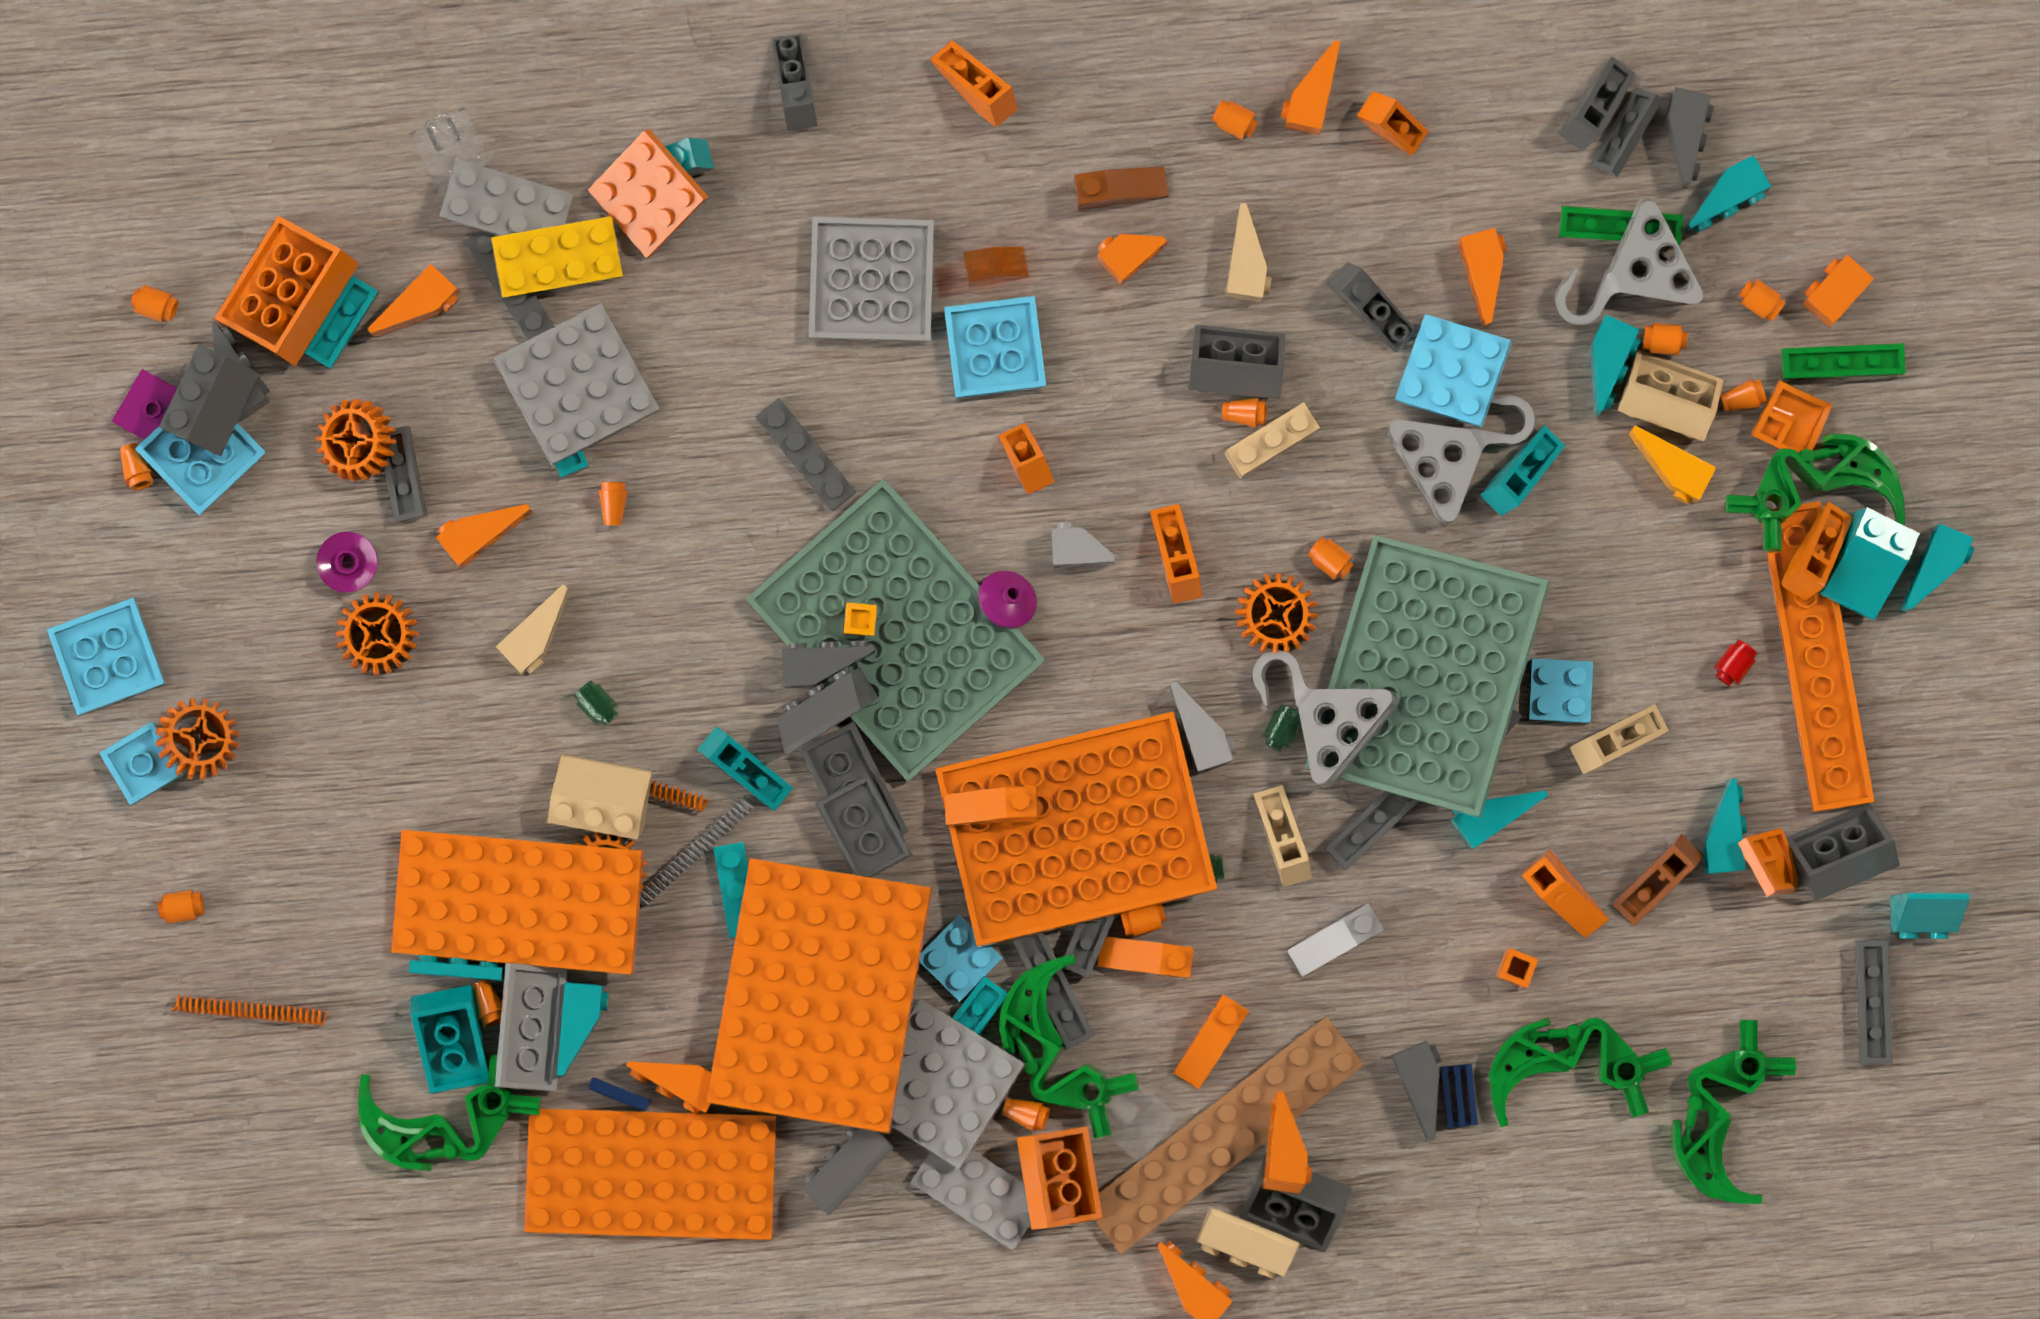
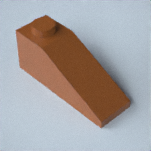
M1164 166L1100 170L1074 175L1078 210L1169 196Z
M1680 834L1612 905L1635 926L1697 866L1703 854L1683 834Z

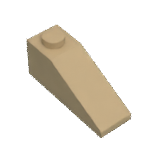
M1240 203L1225 297L1261 302L1263 294L1269 295L1272 277L1266 276L1267 265L1246 203Z
M564 584L496 646L523 676L527 672L530 675L534 674L544 664L541 659L547 654L570 593Z
M1654 704L1569 748L1584 775L1669 730Z
M1283 785L1253 794L1282 886L1286 887L1313 879L1310 861Z

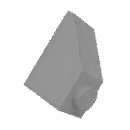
M1075 522L1058 523L1057 528L1051 529L1053 568L1114 565L1115 555L1083 527H1076Z

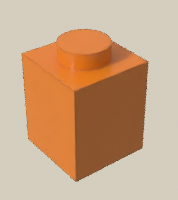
M1507 948L1495 978L1523 989L1528 988L1539 959Z

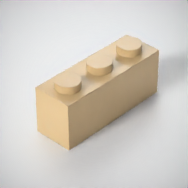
M1303 402L1228 448L1224 455L1241 480L1318 433L1320 427Z

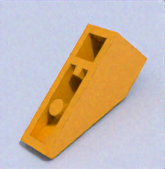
M1634 425L1628 435L1666 487L1675 492L1673 497L1686 504H1690L1691 501L1697 503L1701 499L1717 467Z

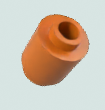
M1223 99L1211 120L1217 123L1218 128L1240 140H1243L1245 136L1251 138L1259 121L1255 120V112L1232 100L1227 102Z
M1758 278L1754 282L1748 280L1738 294L1742 297L1740 304L1763 320L1767 318L1771 322L1786 303V301L1780 298V293Z
M144 284L141 289H135L131 305L134 306V313L162 323L165 320L172 322L178 309L179 299L174 298L171 293Z
M1653 323L1652 326L1645 325L1643 349L1650 350V353L1679 356L1680 350H1686L1688 332L1682 331V325Z
M1323 536L1314 544L1307 555L1312 559L1311 563L1333 580H1336L1338 577L1344 579L1354 566L1350 562L1353 558L1351 554L1333 540H1326Z
M192 889L166 893L162 895V901L157 903L160 919H165L167 924L197 920L198 916L205 915L201 891L194 892Z
M1162 904L1120 914L1126 936L1130 934L1138 936L1162 929L1161 922L1167 921Z

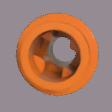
M1751 378L1726 393L1720 394L1725 412L1761 407L1760 404L1767 402L1760 379L1753 381Z
M1252 398L1223 402L1222 420L1255 428L1258 425L1266 424V401Z
M136 443L124 445L119 449L125 484L129 485L132 491L145 489L154 483V472L148 462L135 450L137 447Z
M601 482V489H598L604 519L603 525H622L628 490H625L626 482Z
M486 979L473 984L478 1021L482 1022L484 1028L500 1024L502 1001L491 985L490 980Z
M1007 1098L1002 1111L1003 1116L1008 1117L1032 1132L1036 1130L1043 1132L1050 1114V1108L1044 1107V1103L1013 1100Z

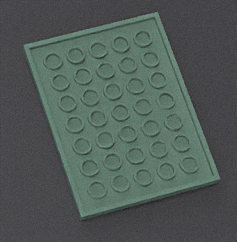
M884 478L746 598L748 603L788 648L790 643H807V648H819V643L838 642V647H850L851 641H868L869 646H875V654L848 669L852 672L860 667L879 699L850 716V718L907 782H910L1046 661L1017 628L1000 627L985 616L978 600L980 586ZM846 602L877 605L875 637L844 634ZM830 678L823 682L825 687H828L835 681L833 678Z
M1374 535L1328 689H1387L1398 699V706L1339 779L1481 818L1551 582ZM1371 705L1365 710V718L1367 720L1376 717L1378 713L1377 705ZM1334 710L1326 711L1322 716L1323 724L1332 723L1335 719ZM1351 729L1346 733V743H1353L1357 740L1358 730ZM1331 753L1327 756V767H1333L1338 763V753ZM1308 757L1304 767L1306 770H1310Z

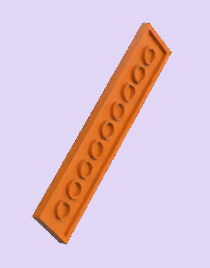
M1821 501L1802 504L1794 514L1781 524L1782 551H1775L1774 553H1767L1766 551L1812 812L1875 802L1840 605L1820 595L1821 590L1805 601L1780 585L1791 559L1822 510Z

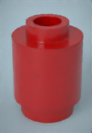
M1738 639L1735 644L1729 645L1714 666V669L1717 671L1715 677L1727 686H1731L1732 683L1739 685L1756 662L1754 658L1758 653L1751 646Z

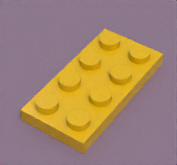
M612 216L491 237L502 298L623 276Z

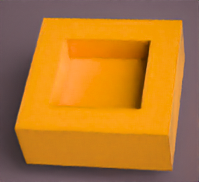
M846 602L844 634L875 637L877 605Z

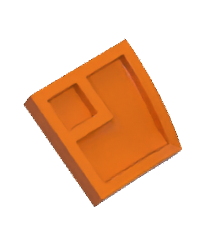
M1778 380L1751 435L1779 449L1789 448L1798 453L1803 449L1813 450L1832 404Z
M1782 828L1749 836L1738 842L1744 859L1749 863L1767 897L1778 894L1790 895L1798 890L1794 858Z

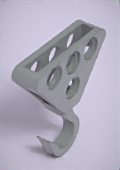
M1642 198L1635 207L1610 267L1605 271L1591 308L1585 313L1575 314L1566 307L1565 298L1571 290L1578 271L1576 266L1558 286L1555 293V306L1559 314L1567 322L1575 325H1584L1591 323L1599 317L1605 304L1615 293L1621 292L1696 305L1702 301L1703 291L1659 207L1650 198ZM1650 219H1658L1660 222L1659 230L1654 234H1647L1644 229L1646 222ZM1666 245L1672 246L1674 249L1672 258L1666 261L1660 260V249ZM1638 260L1646 261L1647 268L1643 274H1632L1631 268L1634 262ZM1679 272L1687 273V283L1682 287H1675L1673 285V277Z
M1516 396L1493 398L1490 404L1503 408L1513 407L1521 412L1524 426L1519 433L1514 435L1476 428L1463 429L1399 419L1394 420L1387 430L1388 438L1440 523L1449 525L1457 518L1480 455L1485 447L1490 445H1518L1531 434L1535 424V416L1531 406L1522 398ZM1405 437L1415 438L1418 442V449L1413 452L1407 451L1403 447L1402 440ZM1449 447L1456 448L1460 453V460L1457 462L1448 461L1444 455L1445 449ZM1429 463L1432 465L1434 475L1429 478L1421 476L1418 471L1419 464ZM1437 489L1446 490L1450 496L1449 502L1446 504L1438 503L1434 498V491Z
M1278 650L1277 653L1267 652L1257 660L1253 668L1254 685L1259 690L1265 706L1270 708L1269 691L1265 682L1266 670L1275 662H1285L1290 666L1295 701L1299 709L1312 780L1321 787H1332L1398 706V699L1387 689H1310L1305 680L1301 664L1295 657L1281 650ZM1371 705H1377L1378 713L1376 717L1367 720L1365 718V710ZM1328 710H1334L1335 719L1333 722L1323 724V714ZM1351 729H1357V740L1353 743H1346V733ZM1331 753H1338V763L1333 767H1327V756Z

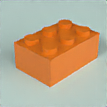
M1088 1126L1017 1138L1032 1230L1103 1218Z

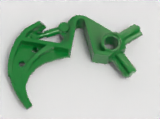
M1830 434L1822 437V444L1825 447L1834 449L1824 448L1814 451L1803 449L1799 453L1789 448L1777 451L1767 466L1755 496L1726 495L1724 509H1726V513L1754 514V518L1763 524V551H1767V553L1782 551L1781 524L1802 505L1788 470L1789 467L1814 494L1819 490L1827 492L1848 486H1863L1875 490L1887 498L1891 504L1895 521L1905 525L1904 496L1899 475L1894 465L1876 445L1866 439L1852 434ZM1835 454L1844 457L1831 471L1814 469V460L1829 458ZM1850 463H1855L1856 468H1852ZM1874 471H1879L1880 476H1876ZM1766 501L1773 502L1777 507V511L1768 509Z
M1074 954L1052 959L1030 970L1028 969L1016 980L1002 1005L999 1031L1003 1048L1009 1054L1016 1053L1013 1039L1015 1037L1019 1045L1018 1049L1026 1063L1025 1071L1031 1076V1093L1043 1102L1087 1109L1093 1136L1096 1139L1112 1135L1105 1104H1109L1112 1096L1138 1091L1139 1080L1135 1072L1107 1078L1105 1073L1089 1063L1083 1065L1047 1089L1044 1086L1045 1079L1065 1049V1046L1062 1045L1063 1040L1048 1014L1046 1005L1047 988L1052 976L1065 966L1076 963ZM1028 989L1032 991L1030 997L1026 995ZM1026 1015L1031 1016L1030 1022L1025 1020ZM1021 1030L1041 1042L1043 1048L1042 1058L1034 1059L1027 1043H1024L1020 1036ZM1089 1083L1095 1084L1099 1089V1095L1096 1100L1090 1099L1087 1096L1086 1088Z
M1548 1017L1523 1025L1513 1032L1499 1047L1490 1067L1488 1080H1490L1491 1100L1500 1128L1509 1125L1506 1116V1100L1514 1086L1524 1078L1536 1073L1568 1072L1570 1068H1575L1594 1029L1599 1033L1598 1081L1617 1090L1622 1089L1632 1118L1649 1113L1639 1084L1644 1082V1075L1671 1066L1672 1062L1667 1048L1638 1057L1607 1022L1599 1018L1587 1019L1580 1026L1571 1024L1567 1028L1548 1029V1031L1538 1032L1537 1029L1552 1024ZM1548 1037V1039L1567 1038L1570 1047L1564 1051L1553 1053L1534 1043L1538 1038ZM1527 1050H1531L1533 1052L1532 1057L1526 1056ZM1624 1062L1629 1063L1633 1068V1075L1628 1080H1623L1618 1075V1067ZM1507 1064H1510L1512 1066V1070L1510 1072H1507L1505 1070V1066Z
M1739 1020V1051L1730 1052L1691 1071L1687 1081L1691 1095L1687 1099L1689 1108L1684 1124L1686 1126L1684 1135L1681 1136V1120H1673L1671 1125V1148L1677 1165L1687 1180L1701 1193L1712 1199L1715 1198L1739 1204H1762V1195L1740 1191L1727 1177L1723 1165L1722 1150L1731 1123L1729 1119L1731 1115L1702 1087L1701 1081L1703 1078H1707L1744 1093L1752 1094L1765 1081L1766 1076H1795V1057H1766L1763 1051H1758V1020ZM1748 1057L1752 1058L1756 1063V1069L1750 1075H1746L1741 1067L1743 1060ZM1698 1110H1707L1709 1126L1692 1142L1690 1133L1691 1129L1694 1128ZM1699 1148H1704L1705 1152L1703 1155L1698 1154ZM1707 1172H1710L1712 1175L1709 1180L1705 1178Z
M491 1055L487 1085H480L465 1096L475 1141L474 1147L469 1148L445 1116L435 1114L421 1118L401 1119L384 1113L375 1105L372 1099L370 1075L361 1074L358 1093L359 1126L368 1144L383 1159L407 1170L431 1172L432 1164L416 1161L425 1158L431 1160L445 1157L453 1160L458 1156L467 1161H477L483 1158L510 1113L539 1116L542 1105L541 1097L513 1095L510 1088L495 1087L498 1055ZM493 1094H499L501 1097L500 1106L495 1110H490L487 1105L488 1098ZM380 1127L384 1128L383 1134L378 1133ZM431 1135L445 1138L443 1148L430 1149L423 1153L412 1151ZM402 1137H407V1142L402 1144Z

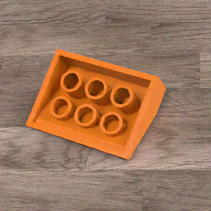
M277 216L214 319L296 367L360 263L336 246Z

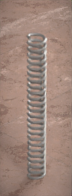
M744 795L746 801L740 799L742 806L739 803H735L737 809L731 807L732 813L726 811L729 819L722 815L724 822L717 819L719 826L713 823L712 826L715 831L712 828H708L711 835L703 832L705 838L699 836L701 843L698 840H694L697 848L693 844H690L691 850L685 848L687 855L683 852L680 854L683 860L676 856L678 863L671 861L673 867L667 865L670 873L666 869H662L665 876L658 873L660 880L653 877L656 885L651 881L648 883L652 890L644 885L646 892L641 890L642 897L640 896L642 908H645L644 904L650 905L649 900L654 901L653 895L659 897L657 891L663 893V888L668 889L667 883L672 885L671 878L677 880L676 875L682 876L681 871L686 872L685 866L691 868L689 862L695 864L694 858L700 860L699 854L702 856L705 854L702 849L709 851L708 846L714 847L712 841L718 843L716 836L719 839H723L721 833L727 835L726 829L732 831L730 824L736 827L735 821L741 823L740 817L746 818L744 812L750 814L748 808L755 810L748 795Z

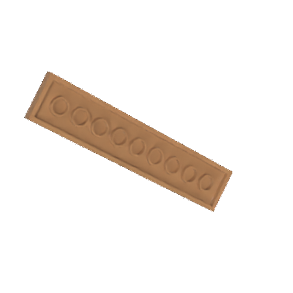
M1325 1016L1101 1190L1099 1198L1103 1218L1096 1219L1095 1222L1118 1252L1122 1254L1268 1140L1271 1103L1277 1091L1284 1092L1295 1119L1364 1064L1327 1016Z

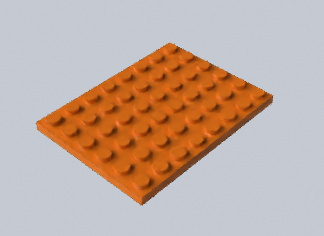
M1174 711L935 768L944 809L945 794L1002 787L1036 786L1038 822L949 826L977 948L1217 891Z
M750 858L706 1102L890 1133L932 888Z

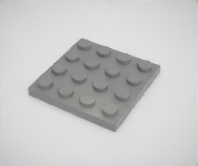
M812 217L809 339L931 342L934 220Z
M602 303L507 350L493 359L551 466L655 414L660 409Z
M920 999L910 1015L891 1127L961 1170L1026 1064Z

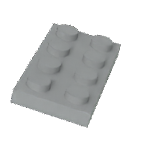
M456 158L439 218L497 236L565 224L573 194Z
M506 963L495 1087L557 1091V1066L564 989L567 979L566 968Z
M972 1150L961 1170L930 1151L910 1182L1013 1251L1031 1225L1024 1183L974 1150Z

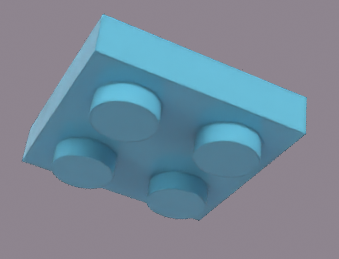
M1532 658L1528 720L1590 723L1593 662Z
M153 721L99 753L130 806L137 804L185 775L184 771L180 776L176 775V770L179 767L176 764L169 769L166 767L170 757L162 759L159 757V753L165 748H159L155 745L156 740L163 737L156 735L157 726Z
M960 915L921 953L920 963L959 1002L1002 960V957L990 945L977 948L973 928Z

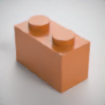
M1848 255L1841 261L1836 257L1824 270L1828 274L1821 283L1815 280L1804 292L1808 298L1802 304L1829 328L1875 279Z

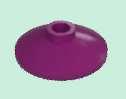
M340 532L330 536L319 548L316 558L317 572L321 580L331 589L343 593L356 592L367 586L374 578L378 566L377 553L371 542L364 536L354 532ZM346 558H352L354 561V565L350 569H346L343 566Z
M1005 570L994 572L985 578L979 588L978 600L981 610L991 622L1000 627L1010 629L1022 627L1032 619L1036 612L1037 597L1032 585L1023 576L1015 572ZM1007 592L1013 594L1015 599L1010 598Z

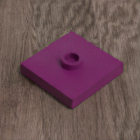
M141 369L112 422L145 440L160 426L177 388Z

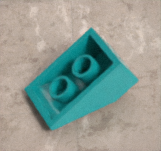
M1866 507L1852 512L1853 520L1825 587L1821 589L1820 595L1870 620H1875L1906 567L1920 533Z
M1904 893L1890 896L1891 933H1899V939H1918V933H1930V939H1949V933H1957L1970 900V893Z
M472 985L411 996L410 1016L430 1094L487 1083L489 1068L481 1025L477 1018Z

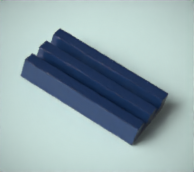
M1472 1063L1440 1066L1446 1128L1478 1125ZM1465 1070L1469 1120H1465L1460 1075V1071ZM1448 1072L1454 1073L1458 1121H1453Z
M592 1077L588 1086L589 1090L642 1111L648 1110L651 1100L595 1077Z

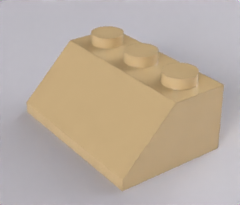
M1637 349L1617 411L1629 417L1653 423L1657 427L1667 428L1681 433L1688 438H1695L1704 442L1717 412L1724 379Z
M562 754L551 793L547 823L638 840L644 830L653 771Z
M1209 1207L1196 1240L1202 1244L1200 1250L1218 1256L1220 1251L1231 1255L1230 1262L1247 1268L1248 1263L1259 1266L1258 1273L1272 1279H1276L1277 1274L1285 1276L1300 1244L1295 1240L1213 1207Z

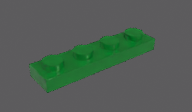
M1561 205L1558 235L1559 237L1621 241L1634 210ZM1661 212L1677 244L1681 245L1684 215ZM1648 220L1644 227L1647 234L1656 233L1660 227L1659 220Z
M1904 343L1781 349L1782 380L1906 374Z

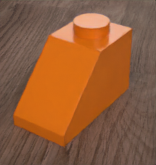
M1372 91L1357 114V117L1374 133L1411 156L1415 154L1429 132L1399 101Z
M1119 234L1115 239L1109 236L1098 246L1100 252L1097 254V259L1115 280L1122 285L1165 248L1167 240L1163 236Z
M1026 423L998 435L1027 495L1055 482L1045 456Z

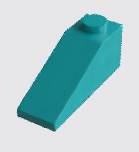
M1541 426L1494 476L1480 496L1500 516H1503L1523 502L1566 445L1547 426Z
M1940 523L1934 526L1900 611H1910L1957 571L1963 563H1969L1974 552V547L1971 546L1973 537Z
M717 726L697 749L773 811L778 808L793 789L791 785Z
M1544 790L1486 799L1481 818L1453 811L1456 816L1450 821L1469 848L1473 850L1549 795Z
M565 983L557 1075L566 1076L601 1019L602 1011L608 1010L609 992H604V986Z

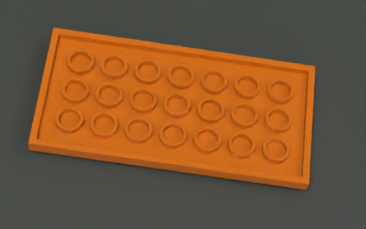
M401 830L391 952L634 974L644 851Z
M541 1108L539 1116L529 1115L524 1232L772 1240L777 1116L705 1113L697 1115L695 1113Z

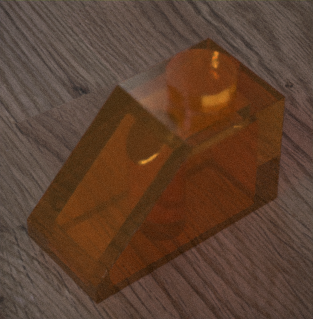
M1023 246L989 247L963 252L969 288L1029 277Z

